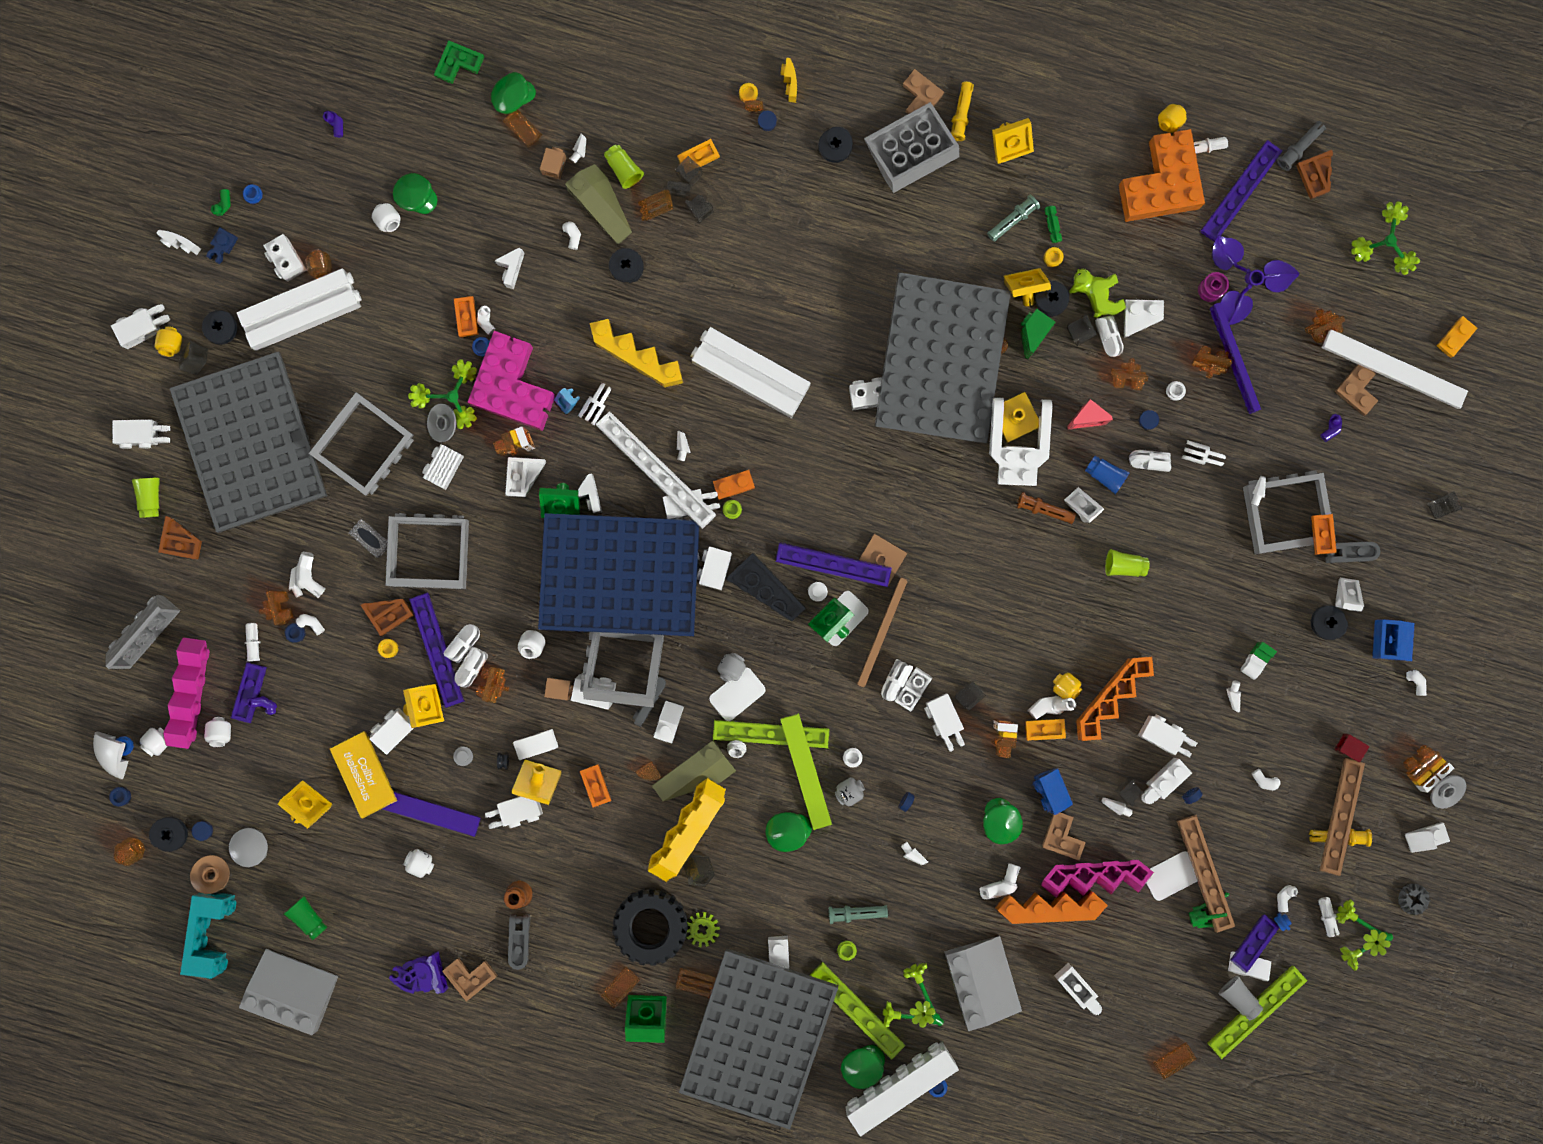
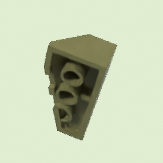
M595 164L579 171L565 184L567 191L618 245L632 233L608 178Z
M712 740L652 785L662 801H666L695 791L696 786L707 778L716 784L720 783L733 774L736 769L716 742Z

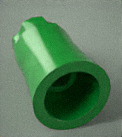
M305 896L283 914L312 940L327 928Z

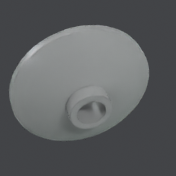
M446 404L435 405L430 410L427 418L428 432L437 442L448 441L453 436L456 428L455 414L451 407Z
M1451 775L1439 781L1431 793L1433 805L1444 809L1456 804L1466 791L1465 780L1458 775Z

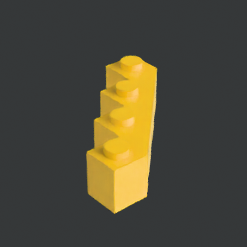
M609 319L590 323L593 339L597 347L610 353L615 358L633 367L663 387L683 383L678 361L659 365L655 347L636 351L632 333L614 337Z
M708 778L696 786L693 801L681 809L678 824L666 832L663 847L651 855L648 872L664 881H668L678 875L705 830L724 804L726 789Z

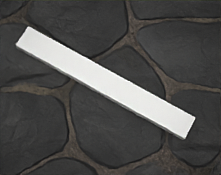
M1334 330L1328 331L1322 346L1323 349L1457 409L1462 407L1468 392L1463 388Z
M610 411L596 423V426L702 529L716 516L693 491Z

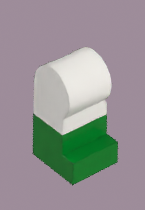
M1257 642L1240 671L1255 680L1277 651L1264 642Z

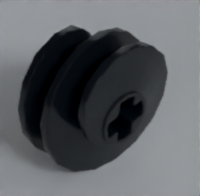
M832 127L825 131L819 139L818 149L820 155L830 163L844 161L852 151V137L843 127ZM834 142H836V144L839 145L838 148H835V146L833 145Z
M622 248L612 254L609 260V269L616 280L623 283H633L642 276L644 264L641 256L635 250ZM623 264H629L630 268H624Z
M1050 281L1051 290L1036 292L1035 304L1042 313L1048 317H1054L1061 314L1067 308L1069 292L1062 283ZM1053 295L1055 299L1051 302L1049 298Z
M223 310L209 313L202 323L204 336L214 344H227L237 334L236 319L230 313ZM222 324L223 326H220L222 329L220 331L217 330L219 325Z
M1322 606L1316 609L1310 620L1314 634L1325 640H1335L1342 637L1348 628V621L1344 613L1335 606ZM1331 620V625H1327L1326 621Z
M165 817L157 820L149 831L151 844L164 852H172L182 848L188 838V829L185 823L175 817Z

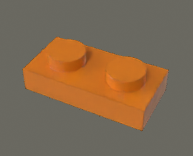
M474 297L455 298L454 305L459 337L479 335Z
M749 470L713 481L719 500L755 489Z
M1333 514L1311 516L1315 555L1337 553Z
M599 764L580 771L592 807L612 801Z

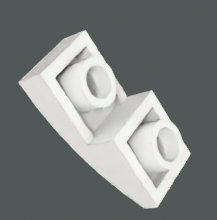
M162 230L157 232L162 237L160 241L169 248L171 245L176 249L181 247L188 254L192 251L196 255L201 251L194 243L178 234Z
M916 667L895 702L911 712L932 680V677Z
M553 729L513 742L519 760L558 748Z
M1231 952L1230 959L1235 954V952ZM1258 958L1247 973L1229 961L1228 971L1242 976L1269 981L1271 961Z

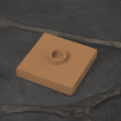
M874 534L859 560L892 567L889 585L907 553Z

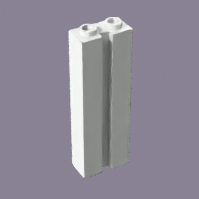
M342 268L237 312L250 347L256 351L360 308L359 301L362 299L358 290H354L352 286L354 279L351 273H347Z
M711 327L708 331L705 330L700 338V341H702L699 348L695 347L691 354L693 358L692 364L786 416L793 417L811 382Z

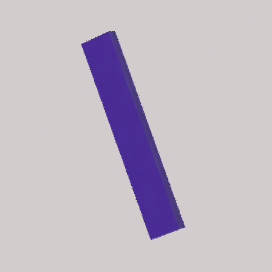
M1268 140L1263 144L1200 232L1213 242L1218 236L1222 235L1282 152L1281 149Z
M1221 302L1214 304L1209 310L1248 413H1255L1261 410L1222 304Z
M781 542L778 546L775 561L888 587L892 567Z
M429 593L410 598L409 600L445 708L464 702L460 686L455 683V671L451 659L443 654L447 647Z
M394 792L397 801L382 808L383 810L474 837L481 817Z

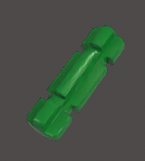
M1048 206L1045 208V215H1048L1046 219L1049 233H1051L1050 239L1052 243H1058L1062 241L1061 233L1059 234L1058 216L1055 215L1057 214L1056 207Z

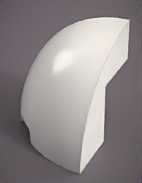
M95 732L93 747L98 762L109 774L123 779L129 761L122 759L126 743L115 740V736Z

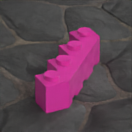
M182 638L176 650L179 665L172 677L174 693L168 703L170 720L163 734L166 746L189 749L197 735V720L201 710V695L205 684V670L210 651L207 649L206 641Z
M1130 860L1128 862L1112 861L1097 864L1080 863L1065 866L1055 865L1044 878L1041 886L1056 898L1068 884L1084 896L1095 882L1110 894L1114 892L1122 881L1139 893L1154 872L1139 860Z

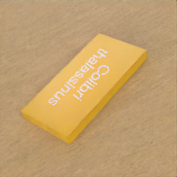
M365 731L330 749L361 818H365L397 801Z

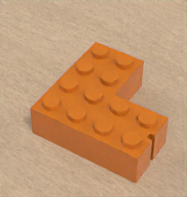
M1191 129L1174 132L1172 136L1171 133L1154 135L1149 141L1155 174L1123 179L1119 184L1125 222L1198 210L1205 204Z

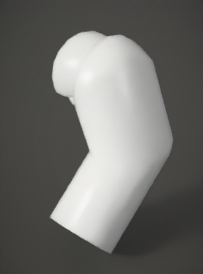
M565 222L562 228L570 236L568 248L577 250L581 233L575 223Z
M481 306L477 313V323L490 335L495 331V328L489 323L490 308L488 306Z
M302 614L296 619L299 627L308 625L316 635H320L325 631L314 616Z
M1417 670L1408 671L1406 678L1408 681H1414L1416 684V695H1427L1425 677Z
M1260 769L1251 773L1262 789L1273 791L1280 786V780L1277 777L1265 778Z
M1287 885L1277 894L1278 912H1288V900L1298 893L1295 886Z

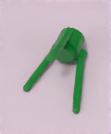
M1229 893L1224 894L1225 898L1229 896ZM1205 903L1192 907L1193 911L1189 912L1192 927H1197L1198 929L1213 927L1212 923L1206 922L1210 919L1227 916V913L1206 915L1205 911H1201L1206 908Z

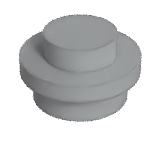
M459 747L455 750L453 758L456 764L466 766L472 762L473 753L468 747Z

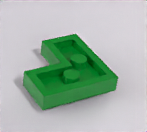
M448 40L434 76L453 84L460 67L477 74L484 60V55Z

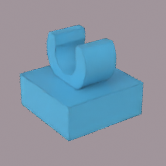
M566 388L562 389L554 399L565 414L572 411L580 399L579 396L576 398L571 396L574 391L573 389L568 391Z

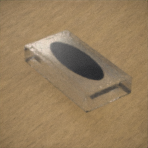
M360 519L349 532L353 538L376 558H379L387 549L388 541L363 519Z

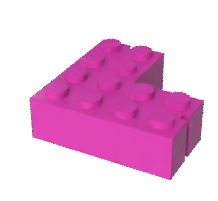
M494 331L468 403L473 407L543 431L548 418V414L543 409L545 408L546 411L550 412L555 394L521 381L533 349L532 345Z

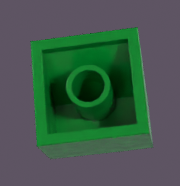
M1038 309L1034 313L1030 311L1021 323L1024 326L1020 333L1026 359L1031 357L1055 324L1054 320Z
M628 995L625 1021L626 1042L665 1043L667 996Z

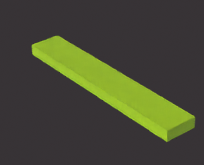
M798 713L781 718L780 720L813 830L832 825L800 715Z
M714 720L713 740H738L741 742L788 745L782 725ZM803 727L809 747L828 748L829 729Z
M823 962L809 975L838 985L834 1002L891 1060L905 1047V1044L888 1027L885 1028L884 1023Z
M1292 965L1256 998L1263 1007V1010L1255 1019L1249 1021L1239 1013L1207 1044L1223 1059L1305 984L1307 980Z

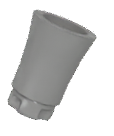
M1235 976L1228 981L1218 993L1249 1021L1255 1019L1263 1010L1259 1001L1251 994L1239 976Z

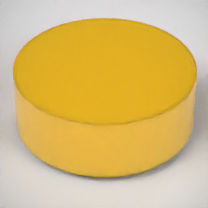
M752 83L743 84L739 89L740 99L744 103H753L758 97L757 87Z
M1057 247L1049 248L1044 254V262L1049 267L1059 266L1064 258L1063 252Z
M384 639L378 645V652L384 658H392L398 652V644L392 639Z

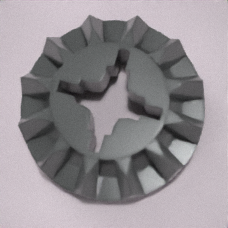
M1419 884L1404 886L1398 896L1401 909L1411 915L1423 914L1428 909V904L1431 900L1429 899V892ZM1409 895L1415 897L1418 895L1417 899L1419 900L1420 904L1413 903L1412 905L1413 900L1409 897Z

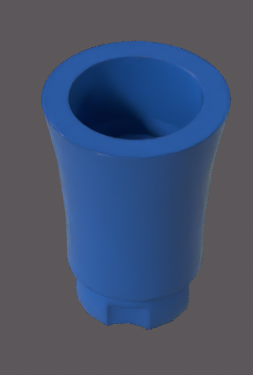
M1096 455L1085 470V472L1092 474L1091 477L1098 480L1115 495L1130 473L1104 459L1101 460Z

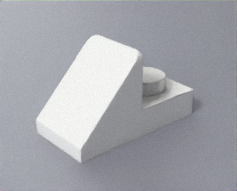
M520 248L495 260L497 265L508 268V270L504 271L502 281H504V285L507 288L514 289L525 254Z
M588 474L578 489L579 499L589 496L590 499H587L589 511L592 510L594 514L602 513L594 476Z
M1079 487L1064 499L1066 504L1079 514L1083 522L1090 523L1104 510L1102 506Z
M1339 578L1335 602L1336 607L1362 611L1364 603L1359 580Z
M668 701L665 702L654 738L669 743L673 742L684 706Z
M1443 822L1405 833L1410 852L1412 853L1437 849V845L1450 841Z

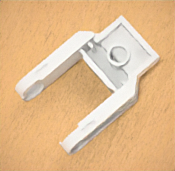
M993 398L989 455L999 464L997 484L1037 485V469L1049 459L1052 400H1041L1042 410L1041 416H1039L1037 448L1024 446L1002 447L1004 398Z

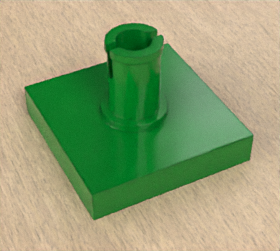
M558 483L557 489L540 488L541 518H544L545 513L580 515L578 490H569V486L566 483Z
M834 597L808 625L826 642L835 634L843 639L849 634V629L844 625L854 614Z

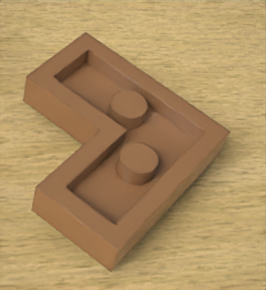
M915 69L903 83V87L916 96L906 109L908 114L930 102L934 107L944 95V91Z
M1357 364L1335 390L1340 397L1363 416L1367 415L1378 402L1374 396L1364 389L1375 376V373Z
M1061 812L1056 815L1053 814L1042 847L1080 860L1086 842L1067 836L1074 817Z
M459 958L442 971L466 1002L498 976L487 961H484L470 973Z

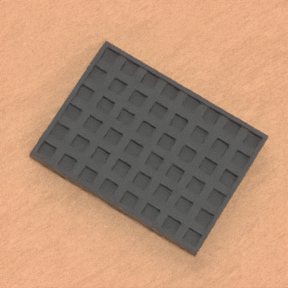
M899 272L897 275L875 427L987 443L992 414V401L995 395L1011 291Z
M275 352L170 388L217 533L327 496L316 459L309 454L312 447L280 352Z
M726 948L679 1093L790 1130L838 990V985Z

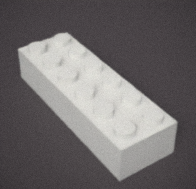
M943 1042L932 1044L928 1048L929 1051L923 1055L920 1053L913 1057V1062L907 1066L905 1064L901 1065L896 1069L895 1074L883 1077L879 1081L880 1084L876 1087H869L863 1092L864 1095L859 1098L854 1097L848 1101L846 1106L847 1117L860 1137L959 1070Z

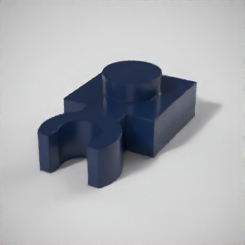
M219 227L210 243L214 246V249L209 250L206 257L212 259L213 255L217 254L215 262L220 264L223 261V253L229 254L238 238Z

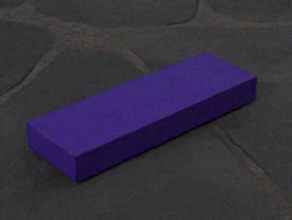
M249 662L246 663L232 711V719L251 723L255 707L249 708L248 699L259 697L267 667Z
M1265 914L1262 915L1230 961L1247 973L1275 935L1279 926Z

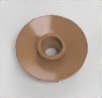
M205 856L199 859L192 867L190 873L191 884L200 893H217L225 887L229 880V867L218 856ZM211 873H215L213 879H209Z

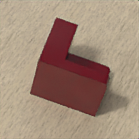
M1343 734L1334 750L1340 754L1347 755L1356 762H1361L1370 746L1350 734Z

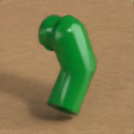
M220 190L221 201L211 206L212 214L222 216L231 207L230 190Z

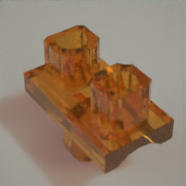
M1321 308L1316 311L1317 316L1312 318L1314 324L1305 328L1306 333L1311 334L1316 343H1321L1326 339V330H1334L1338 333L1343 332L1342 323L1345 322L1344 316L1339 317L1337 314L1332 315L1330 310L1325 312Z
M1201 346L1193 360L1192 366L1199 367L1201 371L1207 372L1206 377L1210 379L1213 374H1226L1227 369L1232 364V360L1229 359V353L1221 350L1215 356L1210 354V347Z
M1130 358L1128 363H1121V368L1127 370L1111 368L1113 386L1115 388H1124L1125 379L1132 380L1130 388L1141 391L1144 381L1148 382V375L1145 372L1134 371L1141 369V365L1135 364L1134 358Z
M271 590L266 592L268 601L262 602L264 609L259 610L260 615L265 614L267 620L273 619L274 625L279 626L285 625L286 621L294 618L291 608L281 609L280 603L289 601L286 591Z
M495 667L482 669L481 678L487 679L486 686L479 685L476 690V695L481 697L482 701L496 703L497 697H501L502 691L509 690V687L504 686L506 680L503 678L504 669Z

